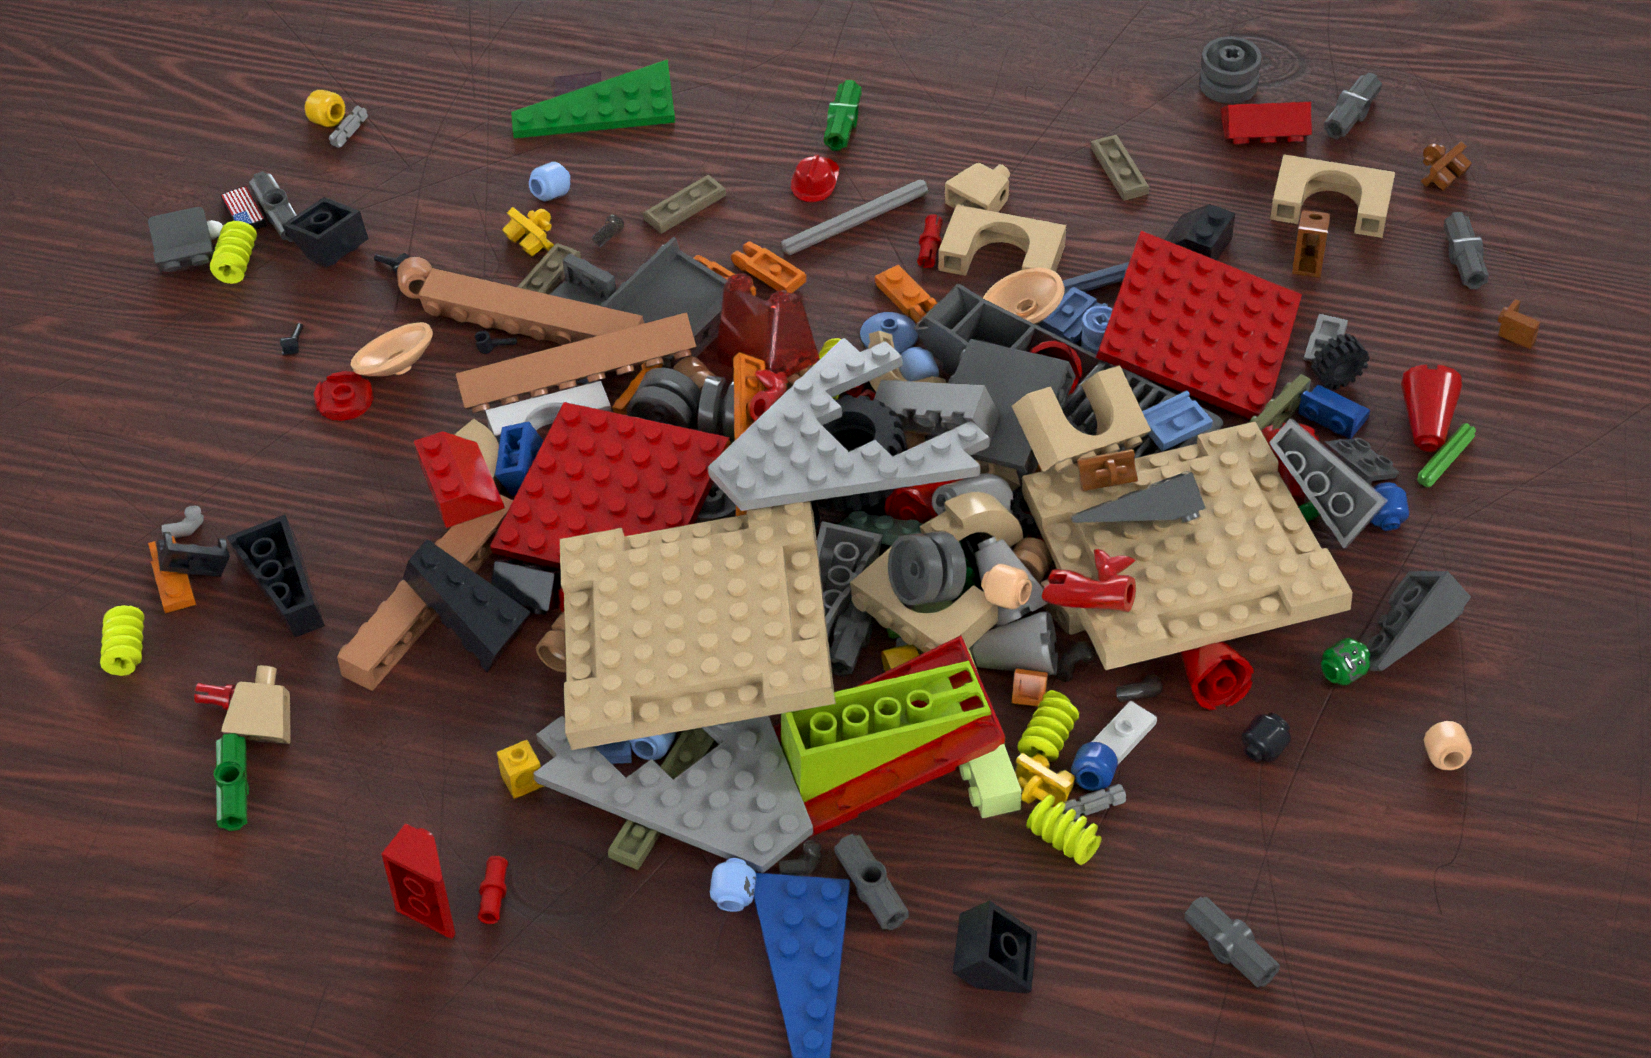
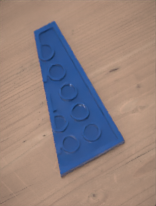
M756 873L755 907L762 929L772 977L776 986L792 1058H830L850 880Z

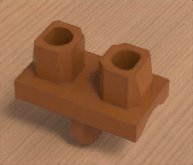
M1460 141L1445 154V146L1429 144L1423 150V163L1426 166L1431 165L1432 167L1430 168V173L1420 182L1426 187L1434 182L1443 191L1446 190L1457 178L1448 168L1460 177L1472 165V162L1462 154L1467 146Z
M1132 449L1077 459L1082 491L1138 481L1135 468V454Z

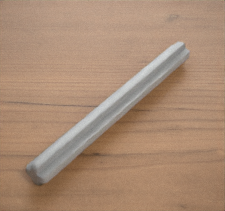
M917 180L787 238L781 242L783 252L786 255H792L919 198L928 192L924 180Z

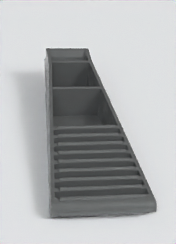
M956 284L915 325L914 329L926 349L935 358L943 362L942 370L951 376L955 375L959 365L960 354L966 349L970 339L1029 352L1034 346L1045 341L1054 340L1067 344L1075 350L1081 360L1082 375L1074 392L1067 396L1062 411L1069 423L1078 431L1087 435H1096V415L1081 384L1097 372L1116 367L1115 365L1095 358L1096 354L983 299L961 284ZM1121 368L1142 411L1176 396V394ZM1202 408L1213 420L1211 429L1200 434L1220 430L1223 425L1222 419ZM1148 434L1141 438L1143 443L1132 448L1135 458L1164 452L1160 450ZM1198 435L1164 451L1197 444ZM1123 446L1120 447L1119 451H1125L1126 449Z

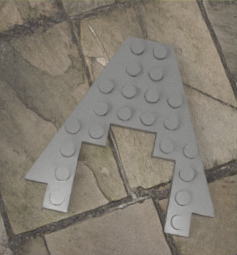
M843 338L800 379H797L788 391L708 466L709 477L743 511L977 477L980 475V465L971 455L989 447V436L975 423L969 421L895 456L890 455L876 440L848 452L822 426L842 417V407L832 397L903 365L902 356L886 341L859 352L848 340Z
M560 716L536 734L537 741L554 757L533 773L534 780L538 784L723 858L742 859L746 862V865L758 872L764 873L813 834V825L769 716L702 727L719 745L674 780L652 759L625 778L594 746L571 750L565 734V718L563 716Z

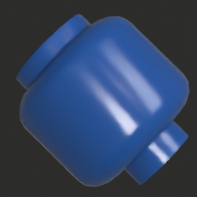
M1386 482L1378 484L1373 488L1386 498L1388 502L1370 522L1375 526L1382 527V530L1385 531L1396 530L1409 517L1406 492L1401 487H1397L1395 483Z
M1089 742L1083 744L1078 749L1071 766V774L1075 776V783L1089 791L1107 788L1111 784L1118 766L1117 756L1109 746L1103 743Z

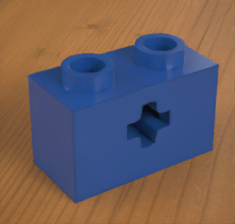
M529 421L504 426L501 430L495 476L511 496L517 494L544 442Z

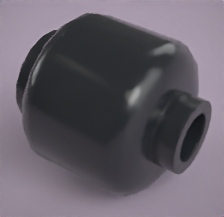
M1269 712L1268 715H1256L1241 736L1246 746L1244 749L1245 754L1256 762L1261 760L1268 762L1277 760L1291 740L1288 723L1272 712Z

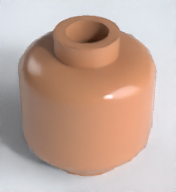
M410 257L400 263L397 269V282L400 291L406 297L420 299L418 294L432 269L431 264L426 259Z

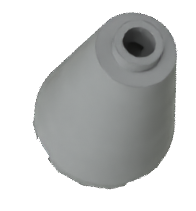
M983 473L977 477H970L940 486L935 490L932 497V506L938 515L946 511L944 502L958 495L970 492L990 494L1011 514L1013 513V510H1010V499H1014L1008 483L1000 476Z
M995 536L977 544L980 550L974 554L981 582L984 574L990 571L992 567L997 564H1006L1023 569L1032 583L1031 595L1024 605L1015 610L998 606V622L993 626L994 628L1017 620L1028 612H1033L1048 603L1042 599L1043 588L1003 539L996 541Z
M1049 611L1039 612L987 631L969 648L977 667L1015 672L1016 668L1048 672V676L1057 674L1058 652L1055 653L1054 642H1057L1051 613H1048Z

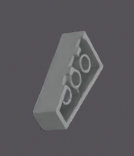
M881 380L874 399L881 401L885 406L892 408L896 412L897 417L900 418L903 431L934 437L972 421L989 436L990 445L1000 418V413L985 385Z

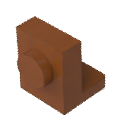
M1514 299L1509 307L1505 306L1500 312L1498 323H1501L1498 336L1531 349L1536 342L1540 321L1519 313L1521 301Z

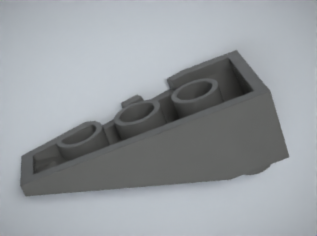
M1185 471L1147 485L1148 488L1145 490L1140 489L1118 497V500H1110L1070 515L1073 523L1176 520L1178 518H1181L1182 523L1200 517L1199 511L1206 508L1193 472Z
M1409 571L1391 594L1388 603L1392 607L1388 615H1382L1378 622L1382 627L1379 634L1372 637L1367 645L1370 653L1369 671H1383L1463 613L1464 606L1471 596L1448 571Z

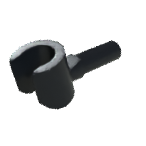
M402 253L396 258H389L379 254L374 256L375 261L388 264L396 274L400 263L410 258L406 253Z
M297 323L291 337L280 338L283 355L299 353L298 339L303 329V324Z
M479 331L475 334L476 346L483 354L490 353L494 347L517 344L516 337L491 339L487 331Z

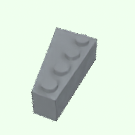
M1289 419L1269 442L1343 548H1347L1388 502L1386 498L1293 419Z
M822 521L817 538V549L829 639L836 627L840 614L846 612L852 598L850 582L879 558L883 535Z

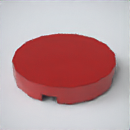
M350 371L337 372L327 376L326 381L322 384L320 381L316 385L313 393L316 409L319 413L328 419L338 421L354 419L364 414L370 408L374 398L371 382L368 379L362 378V375Z

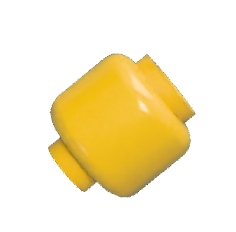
M316 90L306 100L305 113L307 118L315 124L334 127L344 117L345 104L342 97L334 92Z

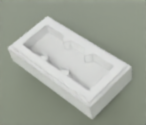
M1130 701L1092 742H1100L1109 746L1115 752L1119 764L1156 725L1157 717Z

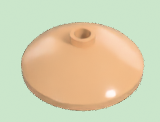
M1030 268L1004 277L987 291L983 299L1036 325L1056 310L1064 296L1065 288L1061 277L1055 271L1046 268Z
M423 322L407 324L393 329L361 348L352 358L351 367L355 373L363 376L383 377L392 374H404L422 356L431 342L433 331L429 324Z

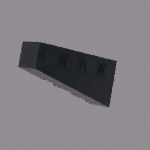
M285 514L227 536L242 566L295 637L325 626L297 538Z
M428 539L408 560L403 579L429 608L433 607L441 616L440 621L459 636L462 640L461 644L469 653L473 652L481 661L480 665L488 673L523 630L530 611Z

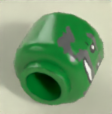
M1343 638L1323 652L1321 670L1330 682L1344 686L1349 685L1369 671V650L1361 642L1352 638Z

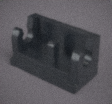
M163 532L164 540H158L156 545L160 571L221 577L230 557L224 538H218V546L203 547L196 546L195 544L173 543L171 533Z

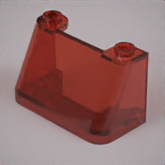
M738 273L728 278V282L724 284L716 350L719 361L722 364L734 369L733 358L738 353H742L765 361V370L776 374L778 372H785L788 378L820 360L800 296L788 293L786 290H781L773 293L770 299L765 301L752 295L750 288L753 286V280L750 276Z

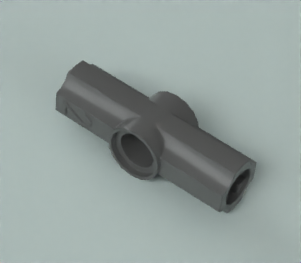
M1369 72L1366 75H1361L1349 91H1342L1335 109L1324 122V129L1329 134V137L1337 140L1340 137H1345L1357 121L1362 122L1365 119L1371 102L1381 91L1382 83L1378 80L1377 75Z
M263 171L254 174L252 180L249 181V186L265 211L267 221L273 224L282 240L293 242L282 224L297 215L288 202L286 192L279 188L271 174L264 173Z
M1455 212L1448 218H1445L1443 225L1449 241V259L1451 264L1457 265L1463 285L1468 286L1469 289H1479L1488 282L1489 277L1483 260V242L1481 237H1475L1469 217L1465 216L1463 212Z
M852 599L846 613L840 614L837 620L834 642L830 648L832 672L834 675L841 677L853 673L862 648L866 649L869 645L873 630L874 617L866 611L858 610L854 606Z
M850 834L842 838L835 846L834 851L855 884L858 898L868 905L882 930L889 929L891 931L900 927L909 917V912L888 880L885 866L874 858L861 835Z
M1200 896L1192 902L1189 909L1185 912L1184 919L1208 941L1213 955L1224 964L1232 963L1257 988L1260 986L1264 987L1270 983L1279 972L1280 964L1255 942V937L1246 923L1239 919L1232 921L1208 897L1202 898Z

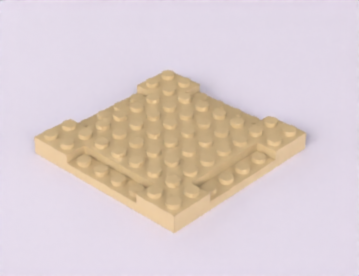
M1256 422L1200 434L1197 438V444L1135 458L1137 482L1082 491L1078 463L1059 473L1053 469L1044 473L1041 471L1022 476L1024 499L1057 569L1071 570L1099 581L1094 560L1095 549L1105 551L1111 558L1124 555L1135 559L1132 565L1118 573V575L1132 576L1136 582V595L1130 612L1110 609L1076 608L1105 670L1351 609L1352 590L1328 548L1322 549L1281 478L1278 472L1279 462ZM1185 471L1193 472L1206 508L1199 511L1200 517L1182 523L1181 518L1176 520L1073 523L1070 515L1110 500H1118V497L1140 489L1145 490L1148 488L1147 485Z
M811 501L747 510L746 515L624 536L622 528L560 539L567 682H564L565 734L571 750L836 704Z

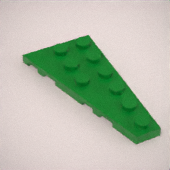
M668 59L512 111L514 139L675 123Z

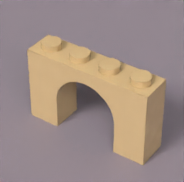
M1283 155L1274 192L1270 220L1298 224L1302 205L1307 197L1320 191H1336L1349 196L1357 204L1358 214L1354 233L1383 238L1395 172Z
M956 205L939 248L938 271L966 276L972 258L978 249L990 243L1005 242L1018 246L1026 253L1022 270L1046 268L1056 272L1065 248L1066 225Z
M1120 365L1097 372L1081 384L1096 415L1097 433L1095 436L1084 434L1069 423L1051 387L1028 393L1012 405L1043 473L1053 469L1059 473L1072 467L1073 463L1077 462V459L1118 452L1120 447L1123 446L1126 450H1129L1143 443L1141 438L1148 434L1151 429Z
M891 547L850 582L851 599L858 610L866 611L876 618L881 626L890 628L899 634L905 643L913 644L924 653L960 635L967 649H969L998 622V606L988 602L984 592L974 585L952 605L939 612L919 613L905 607L895 595L889 581L888 558Z

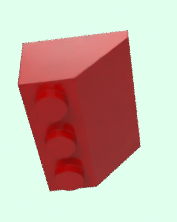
M1311 102L1236 104L1221 108L1225 140L1233 139V144H1249V139L1260 138V143H1277V138L1287 137L1288 142H1304V137L1312 135Z
M444 431L414 441L420 467L446 528L505 508L477 442Z
M405 823L381 853L395 910L452 939L456 933L435 839L426 829H416Z

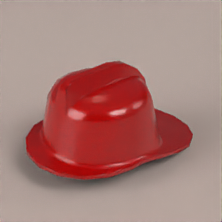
M817 154L804 158L798 163L791 180V190L794 196L805 202L825 200L832 194L839 176V166L833 160L820 157Z

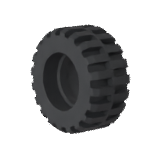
M852 395L843 396V399L835 400L842 407V417L822 425L845 449L861 447L876 440L892 456L908 450L900 418L897 417L896 412L892 408L885 406L881 401L876 399L871 401L867 396L859 395V398H853ZM888 489L812 500L811 502L814 504L818 502V506L828 510L834 507L836 511H846L848 508H853L856 511L861 510L862 506L868 504L870 506L878 504L879 499L882 497L886 499L894 490Z

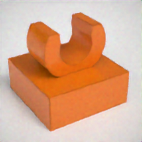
M1016 668L1011 703L1038 707L1043 699V695L1046 693L1048 672Z

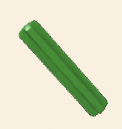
M1463 423L1418 473L1417 481L1419 484H1423L1428 488L1436 482L1475 437L1476 429L1474 426Z

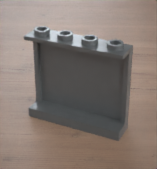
M672 237L599 306L643 316L644 323L687 312L696 344V349L691 350V354L693 357H697L753 302L748 283L741 279L735 284L731 283L679 249L677 239ZM674 355L662 358V368L673 369L682 359L675 360Z
M970 339L966 349L960 354L959 365L955 375L950 377L948 383L985 385L1000 413V418L989 447L971 455V457L976 460L1016 469L1020 478L1024 475L1035 473L1039 463L1015 415L1012 405L1028 393L1051 387L1062 409L1076 377L1069 361ZM925 435V442L935 437Z

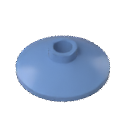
M883 312L873 315L863 323L860 330L861 341L867 349L870 343V333L882 331L892 334L894 348L899 354H902L905 350L912 348L916 344L918 334L914 329L916 324L912 319L895 312Z

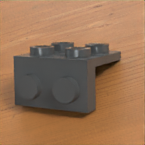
M193 207L156 215L148 219L155 251L153 252L154 259L160 272H173L181 269V267L190 265L200 266L212 260L214 250L205 212L202 207Z
M569 253L563 259L565 281L550 295L599 306L616 291L615 277L608 271L601 270L585 259H580Z
M1361 438L1324 441L1323 443L1329 451L1369 485L1372 481L1393 479L1399 474V471L1393 467V462L1390 459L1376 454L1370 449L1371 445Z

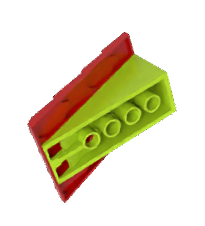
M961 635L854 688L834 692L836 704L781 713V723L773 726L813 825V834L809 837L857 818L858 814L900 796L902 792L950 773L957 766L995 751L1000 745L1005 744V734Z

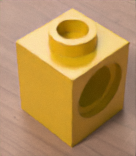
M528 740L497 752L501 776L513 799L544 787L534 780L533 773L541 768V765Z

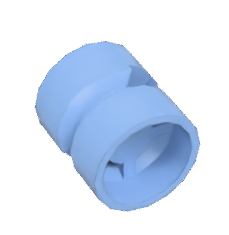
M1101 305L1094 306L1083 314L1081 348L1097 354L1113 308Z

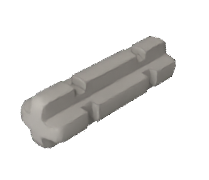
M356 106L336 128L337 130L331 133L329 136L330 144L337 148L342 147L360 127V124L367 119V110Z
M1121 784L1107 787L1108 791L1106 792L1104 789L1078 797L1079 801H1076V799L1063 802L1066 804L1063 814L1065 815L1070 809H1074L1076 811L1075 820L1080 818L1082 813L1086 816L1110 808L1109 804H1112V806L1122 804L1126 801L1125 790Z

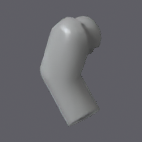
M195 505L187 507L184 512L186 518L181 522L162 525V535L163 532H170L175 538L190 536L203 523L204 515L201 514V508Z

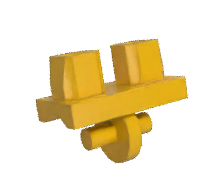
M513 207L507 212L511 220L502 231L514 243L526 234L527 236L519 245L531 257L542 248L549 252L554 246L553 243L546 239L547 234L543 231H549L552 227L549 223L551 219L550 213L545 209H538L535 212L533 210L529 211L527 216L530 219Z
M1022 753L1017 757L1015 774L1020 788L1023 789L1022 801L1027 804L1032 803L1036 798L1043 801L1050 794L1055 797L1052 807H1055L1061 801H1067L1075 781L1073 774L1066 770L1060 771L1057 774L1049 769L1050 763L1048 759L1039 753L1032 757Z

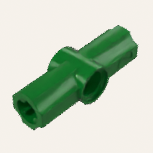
M845 80L844 83L839 84L835 100L829 104L824 144L832 151H841L842 148L847 147L851 130L857 126L858 105L862 96V87L856 84L854 80Z
M235 733L223 734L219 740H216V768L214 770L217 792V825L219 828L234 831L240 830L243 825L247 824V795L250 789L247 782L245 737L238 736Z

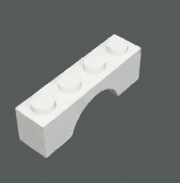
M598 381L486 410L488 428L500 444L502 427L529 421L537 430L554 422L564 402L611 412V405L602 382Z

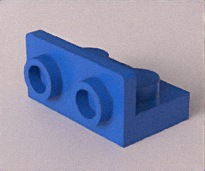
M1317 385L1311 393L1308 391L1302 393L1298 414L1351 439L1369 418L1370 409L1323 386Z

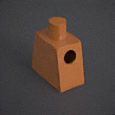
M1307 210L1302 211L1292 274L1321 277L1330 214ZM1305 249L1315 250V255L1306 256L1304 254Z

